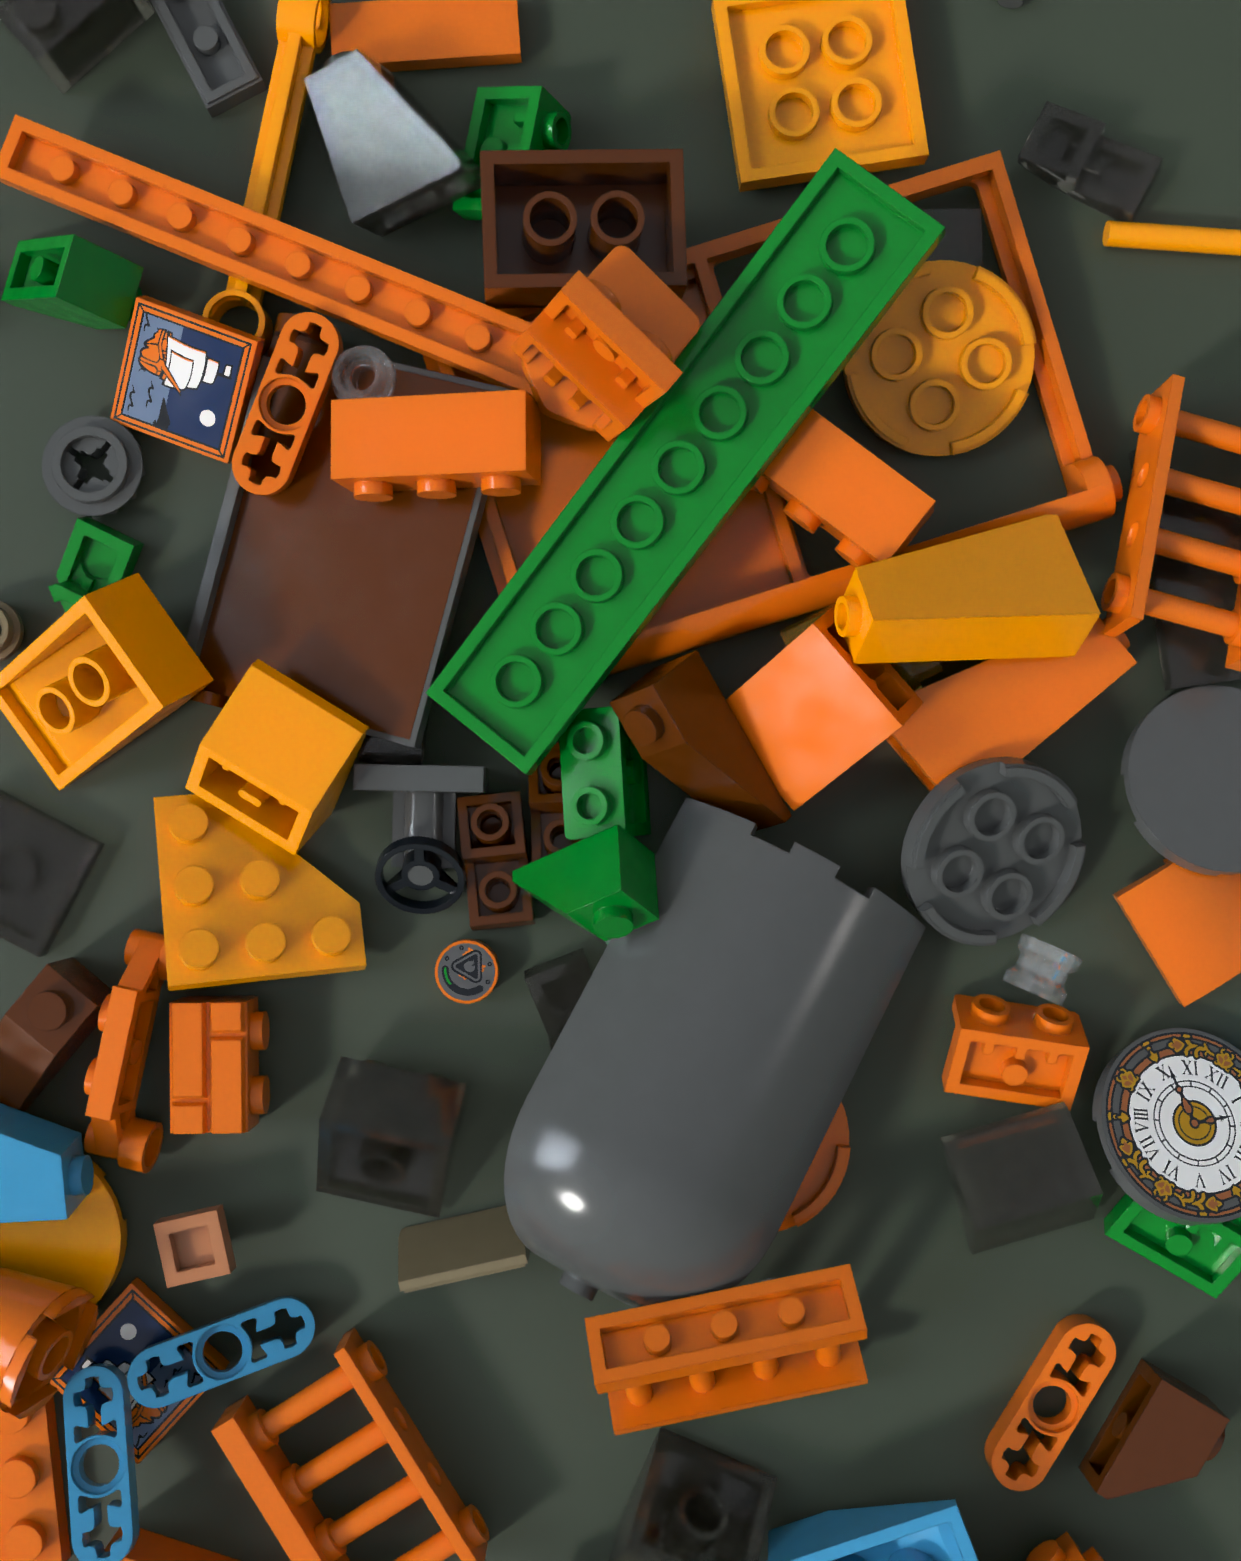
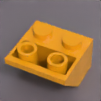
M257 659L251 664L201 741L185 788L291 854L296 855L333 813L369 726L260 659Z

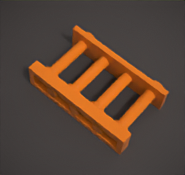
M1172 374L1152 394L1144 395L1134 415L1133 431L1139 433L1115 570L1108 578L1101 597V608L1103 611H1107L1103 635L1116 638L1142 621L1144 615L1223 636L1224 642L1228 644L1225 668L1241 672V550L1159 528L1165 495L1241 516V488L1170 468L1175 436L1241 455V427L1180 410L1185 377ZM1154 555L1232 575L1233 581L1238 584L1234 609L1230 611L1150 589L1149 584Z
M850 1263L584 1318L594 1385L598 1394L608 1393L615 1436L868 1384L858 1342L867 1339V1327Z
M355 1327L343 1335L333 1354L340 1365L339 1367L267 1412L261 1408L257 1410L250 1397L246 1395L227 1407L211 1430L291 1561H350L346 1554V1545L421 1498L442 1530L393 1561H444L455 1553L461 1561H485L487 1541L490 1539L485 1520L473 1504L465 1506L385 1376L388 1374V1369L380 1350L370 1340L364 1343ZM354 1388L374 1421L304 1465L290 1464L278 1444L279 1435ZM388 1443L408 1475L336 1521L331 1518L324 1519L312 1499L313 1490Z

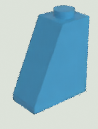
M0 1103V1223L68 1219L91 1192L93 1186V1162L89 1155H84L82 1133Z

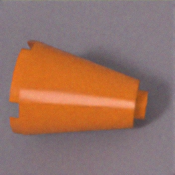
M0 1266V1409L18 1419L25 1418L38 1411L59 1390L50 1385L49 1382L62 1365L73 1371L92 1336L98 1316V1305L89 1301L95 1297L92 1293L78 1286Z

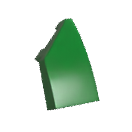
M77 518L56 574L59 583L48 586L54 602L60 601L64 611L67 612L84 595L131 576L144 544L92 518Z

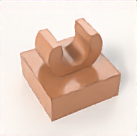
M223 1204L162 1217L153 1224L167 1288L231 1274L237 1267Z

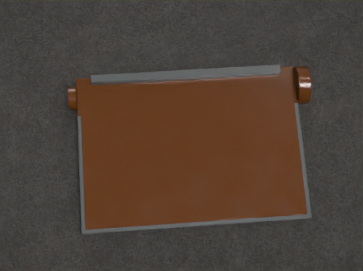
M278 314L268 356H261L242 431L284 324L296 314ZM315 326L310 335L298 334L295 344L303 349V357L299 368L296 369L285 362L281 374L296 376L308 383L312 388L315 387L318 376L309 375L305 370L313 354L324 356L328 350V344L320 339L322 328ZM343 351L304 454L289 487L283 492L272 496L256 495L246 491L238 484L231 469L186 641L214 681L190 700L223 708L251 664L260 659L369 726L366 735L420 749L433 699L426 692L441 672L488 495L482 494L481 487L457 488V496L450 499L422 498L417 496V490L393 491V499L384 502H367L354 499V493L331 480V400L505 391L511 389ZM286 386L278 389L273 394L270 400V411L276 421L289 425L299 421L304 415L306 402L300 390L295 387ZM263 423L259 428L258 436L271 438L263 456L252 454L248 461V466L256 470L255 482L260 485L266 476L277 478L280 473L281 467L272 462V455L277 442L283 443L290 449L295 437L276 433L268 429Z

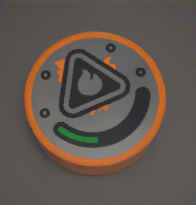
M470 938L457 940L447 946L439 955L435 965V979L441 992L450 1000L462 1004L475 1003L487 997L496 986L500 974L499 961L491 947L480 940Z

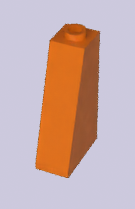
M1099 617L1074 657L985 660L914 691L924 703L886 741L929 792L948 775L970 763L993 757L1023 759L1137 663L1127 651L1130 647V641L1124 632L1116 638L1103 635L1106 618L1101 620Z

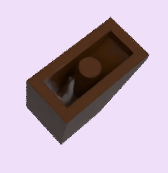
M1141 1358L1078 1468L1095 1492L1107 1500L1197 1477L1205 1462L1213 1459L1220 1451L1225 1439V1428L1230 1419L1208 1397Z

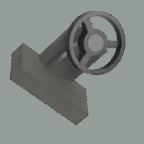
M354 764L353 790L393 792L392 843L380 854L375 871L376 886L381 895L390 904L406 912L430 914L449 908L460 898L464 889L466 872L464 863L456 852L457 793H488L489 768L484 766ZM391 858V867H402V870L386 882L383 867ZM442 868H454L458 876V882L456 883ZM406 886L415 890H429L435 886L449 894L436 900L417 901L403 897L395 891Z

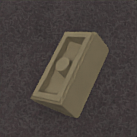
M506 1205L404 1227L400 1231L398 1238L400 1292L408 1293L526 1267L529 1261L530 1250L516 1235L510 1222Z

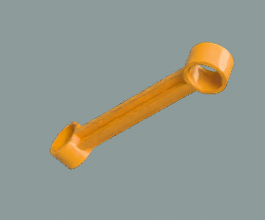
M278 0L276 14L278 47L244 207L279 221L283 210L315 55L323 51L329 33L328 4H331V0ZM229 276L226 290L214 295L208 301L202 316L219 322L224 313L231 308L237 306L251 308L258 314L259 318L255 336L265 339L262 355L271 344L273 324L269 314L262 307L265 290Z

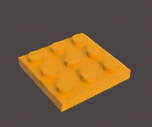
M712 0L711 10L739 192L810 182L835 148L870 173L925 165L929 156V149L905 0Z

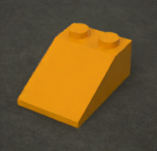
M135 573L84 595L0 672V710L60 791L179 709L213 682L214 679L141 575Z

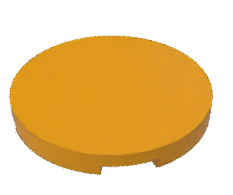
M929 260L922 265L843 368L846 390L856 413L863 423L876 436L889 445L902 451L924 456H947L965 453L982 446L999 435L1013 421L1023 407L1029 395L1027 392L1034 370V343H1037L1035 331L1025 305L1015 291L999 276L981 266H974L965 262Z
M92 1161L94 1179L91 1192L68 1219L0 1223V1266L84 1288L95 1296L89 1301L97 1304L109 1291L122 1267L127 1246V1222L122 1217L118 1200L111 1186L104 1178L106 1173Z

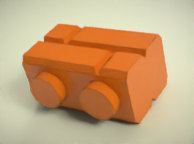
M188 996L169 1003L170 1133L249 1132L259 1123V1114L268 1113L270 1081L267 1075H259V1050H266L268 1047L270 1022L267 1011H258V996Z

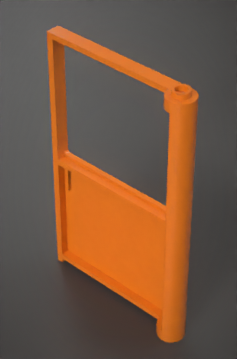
M998 150L888 185L911 203L964 186H970L975 190L1002 279L1019 296L1028 311L1034 327L1037 343H1034L1035 360L1032 378L1067 489L1066 497L907 546L901 555L1042 515L1057 514L1065 532L1111 518L1115 514L1116 502L1121 501L1123 497L1122 483L1113 465L1105 466L1099 457L1092 454L1001 151ZM781 219L686 248L687 287L682 301L697 315L700 327L722 299L714 267L721 262L758 251ZM545 308L497 309L532 323ZM680 352V353L676 356V358L672 361L673 363H674L675 360L678 358V356L681 354V352ZM422 355L427 370L496 385ZM541 412V485L521 486V494L515 496H488L478 531L498 596L619 435L608 442L597 431H587L550 418ZM769 487L762 495L751 489L609 675L835 605L837 599L840 596H844L855 567L850 564L819 575L810 576L804 563L791 518L783 511V508L786 506L785 499Z

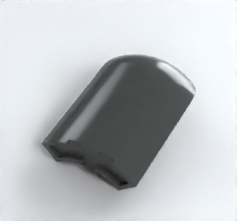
M687 797L655 855L659 920L634 929L624 937L614 938L609 941L525 1099L511 1134L505 1161L504 1195L506 1208L515 1233L522 1243L531 1252L564 1271L558 1283L590 1301H593L598 1290L634 1308L733 1288L747 1277L760 1262L779 1231L926 929V926L878 889L868 887L865 894L862 895L836 879L835 876L840 866L797 842H794L790 852H787L755 837L754 834L758 828L756 823Z

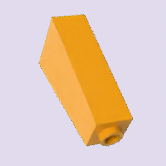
M1055 514L1042 515L855 567L844 596H840L836 601L834 622L838 635L846 639L853 664L1074 657L1101 615V612L1058 515Z

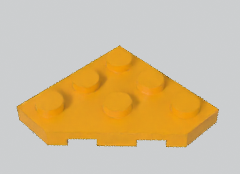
M196 794L153 797L169 991L365 970L367 964L360 903L300 855L291 854Z

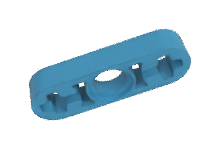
M281 1296L144 1348L129 1367L127 1374L129 1392L139 1404L149 1408H161L301 1354L313 1339L315 1332L313 1313L303 1300L294 1296ZM286 1308L290 1317L302 1316L305 1325L296 1330V1342L285 1345L281 1336L272 1337L262 1341L260 1344L267 1355L257 1359L252 1358V1338L242 1322L255 1318L257 1320L256 1332H259L275 1324V1312L280 1309ZM221 1331L233 1333L242 1344L240 1360L236 1365L226 1370H218L211 1367L206 1362L203 1352L207 1339ZM188 1342L193 1343L192 1360L195 1369L203 1378L202 1380L190 1383V1370L188 1369L170 1378L168 1381L169 1390L167 1392L159 1393L155 1384L143 1385L141 1376L150 1369V1358L159 1356L162 1365L169 1366L184 1360L186 1357L180 1349V1345Z
M98 1363L74 1374L68 1381L63 1393L71 1541L74 1554L79 1561H121L134 1548L140 1531L131 1399L125 1374L114 1365ZM93 1377H98L100 1387H111L113 1392L112 1400L101 1406V1423L105 1425L115 1420L117 1432L100 1431L84 1439L82 1438L81 1427L89 1428L96 1424L93 1403H82L81 1391L92 1387ZM94 1445H107L114 1449L118 1455V1472L115 1478L108 1483H96L90 1480L84 1471L85 1455ZM116 1490H120L122 1501L113 1500L107 1505V1513L110 1527H121L123 1535L111 1544L110 1552H105L102 1541H91L90 1531L101 1524V1502L92 1507H87L86 1497L102 1498Z

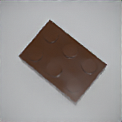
M683 149L480 151L486 305L496 309L545 308L578 270L588 277L612 249L621 245L631 249L682 300L687 287Z

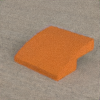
M1165 858L1163 859L1165 862L1163 866L1112 895L1175 998L1183 1007H1186L1241 973V874L1204 875L1180 867Z

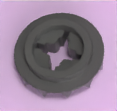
M90 415L72 419L59 427L45 446L41 466L45 486L57 503L73 513L88 518L106 514L117 515L119 508L128 501L137 499V488L141 478L147 475L141 454L143 448L127 428L110 418ZM77 452L85 457L89 455L95 459H99L106 453L107 457L103 465L110 471L109 475L113 477V480L109 482L106 479L102 481L99 478L92 477L86 484L84 479L87 477L88 471L81 465L82 461L75 457Z

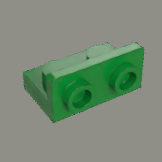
M543 86L477 87L452 208L463 219L482 220L480 151L567 150L572 135L571 115Z
M611 706L582 709L559 739L565 837L569 840L585 839L616 824L620 825L632 836L651 834L647 762L641 758Z
M1125 1193L1104 1218V1233L1106 1236L1214 1298H1217L1241 1272V1217L1212 1225H1181L1154 1215Z

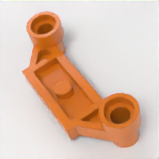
M136 928L129 935L125 946L124 961L127 968L118 985L112 986L111 993L103 1000L98 1014V1029L103 1033L98 1056L90 1063L84 1080V1092L86 1095H89L85 1116L91 1117V1122L85 1134L84 1150L86 1153L115 1159L121 1168L148 1173L155 1165L161 1150L164 1134L163 1125L160 1122L136 1117L135 1110L160 992L164 980L167 981L164 934Z

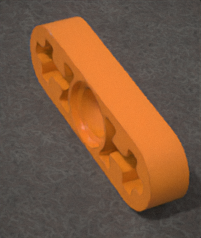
M299 313L291 317L284 324L232 457L233 475L238 484L250 493L272 496L283 492L292 483L342 357L343 341L340 332L334 324L318 313ZM316 326L322 328L320 339L328 344V350L324 356L313 354L310 357L305 372L309 375L318 376L316 385L312 388L302 379L289 374H281L285 362L296 369L299 368L303 357V349L295 344L296 337L299 333L310 335ZM286 386L295 387L300 390L306 402L302 418L289 425L276 421L270 411V400L273 394L278 389ZM263 423L268 429L276 433L295 437L290 449L283 443L277 442L272 455V462L281 467L280 473L277 478L266 476L260 485L255 482L256 470L248 466V461L252 454L263 456L271 438L258 436L259 428Z
M1072 1314L1056 1324L989 1433L984 1447L985 1458L996 1479L1004 1487L1014 1491H1027L1035 1488L1044 1480L1112 1369L1116 1359L1115 1342L1106 1329L1094 1318L1085 1314ZM1075 1337L1081 1341H1086L1090 1337V1341L1096 1347V1350L1091 1357L1081 1353L1076 1358V1354L1070 1348V1344ZM1057 1363L1067 1373L1069 1370L1074 1373L1079 1379L1076 1385H1073L1063 1373L1054 1369ZM1047 1386L1060 1387L1066 1393V1404L1063 1410L1053 1417L1039 1416L1033 1409V1401L1036 1394ZM1026 1418L1032 1427L1041 1434H1044L1045 1437L1040 1439L1033 1430L1029 1435L1021 1423L1022 1419ZM1024 1445V1449L1030 1457L1027 1463L1024 1465L1021 1462L1015 1461L1009 1467L1003 1455L1004 1451L1008 1447L1018 1451Z

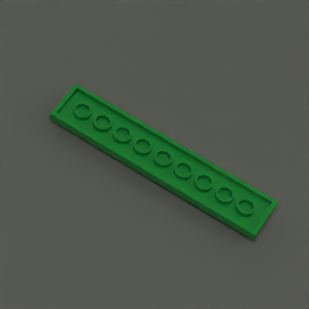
M835 148L699 328L697 334L675 360L674 364L683 374L664 395L647 406L632 424L618 436L427 690L426 694L523 773L532 775L945 237L946 227Z

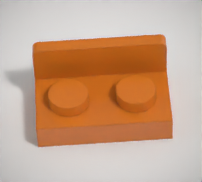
M956 994L952 1003L955 1028L942 1073L944 1092L1071 1111L1090 1050L1079 1015L1056 1004L1045 1003L1034 1006L1007 1002L998 996L990 994H979L975 997Z

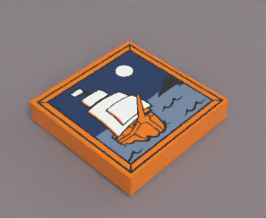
M146 295L136 297L110 419L123 426L227 464L231 463L241 435L265 339Z
M137 1277L97 1319L92 1336L73 1371L62 1365L49 1383L59 1389L58 1391L63 1395L68 1381L74 1374L98 1363L114 1365L127 1377L132 1361L144 1348L194 1328ZM208 1341L205 1342L203 1352L206 1362L215 1369L225 1370L230 1362ZM188 1342L180 1345L179 1347L186 1357L184 1360L169 1366H163L159 1356L150 1358V1369L141 1376L143 1385L155 1384L159 1393L167 1392L169 1390L168 1381L170 1378L188 1369L190 1370V1383L202 1380L203 1378L195 1369L192 1360L193 1343ZM93 1377L92 1387L81 1391L82 1403H93L95 1408V1425L101 1431L117 1432L115 1420L105 1425L101 1423V1406L112 1400V1388L100 1387L99 1378ZM204 1392L161 1408L145 1407L139 1404L130 1394L134 1455L137 1464L146 1457Z

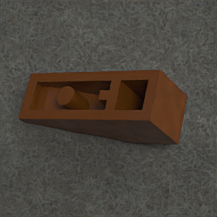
M697 650L653 668L609 702L641 758L694 800L750 820L757 824V830L785 823L792 816Z
M73 957L46 964L0 1021L1 1104L25 1112L98 1025L100 1007L112 989Z

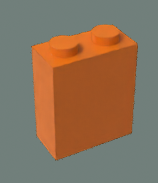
M835 605L726 699L780 796L793 811L900 729L924 703L890 663L853 664L845 637H840L836 631L834 622Z

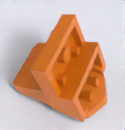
M621 245L612 249L588 277L578 270L510 348L521 358L523 372L542 414L587 431H597L609 442L626 430L647 406L664 395L683 374L672 361L697 334L700 322L697 315L631 249Z

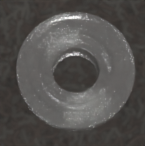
M359 345L349 348L338 356L333 365L332 387L338 399L391 397L396 387L397 375L394 364L383 351L376 347ZM366 371H374L375 379L367 389L359 390V377Z

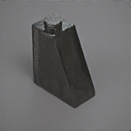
M358 49L332 55L324 62L323 68L303 78L352 224L383 237L481 188L480 167L387 68Z

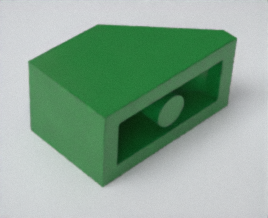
M75 234L20 240L16 247L1 301L12 306L93 329H126L128 321L132 319L136 297L142 296L139 283L144 267Z
M618 824L512 871V882L553 911L603 941L624 937L634 929L659 920L655 854Z

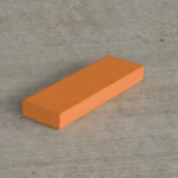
M377 0L328 4L332 66L336 76L522 63L518 0Z

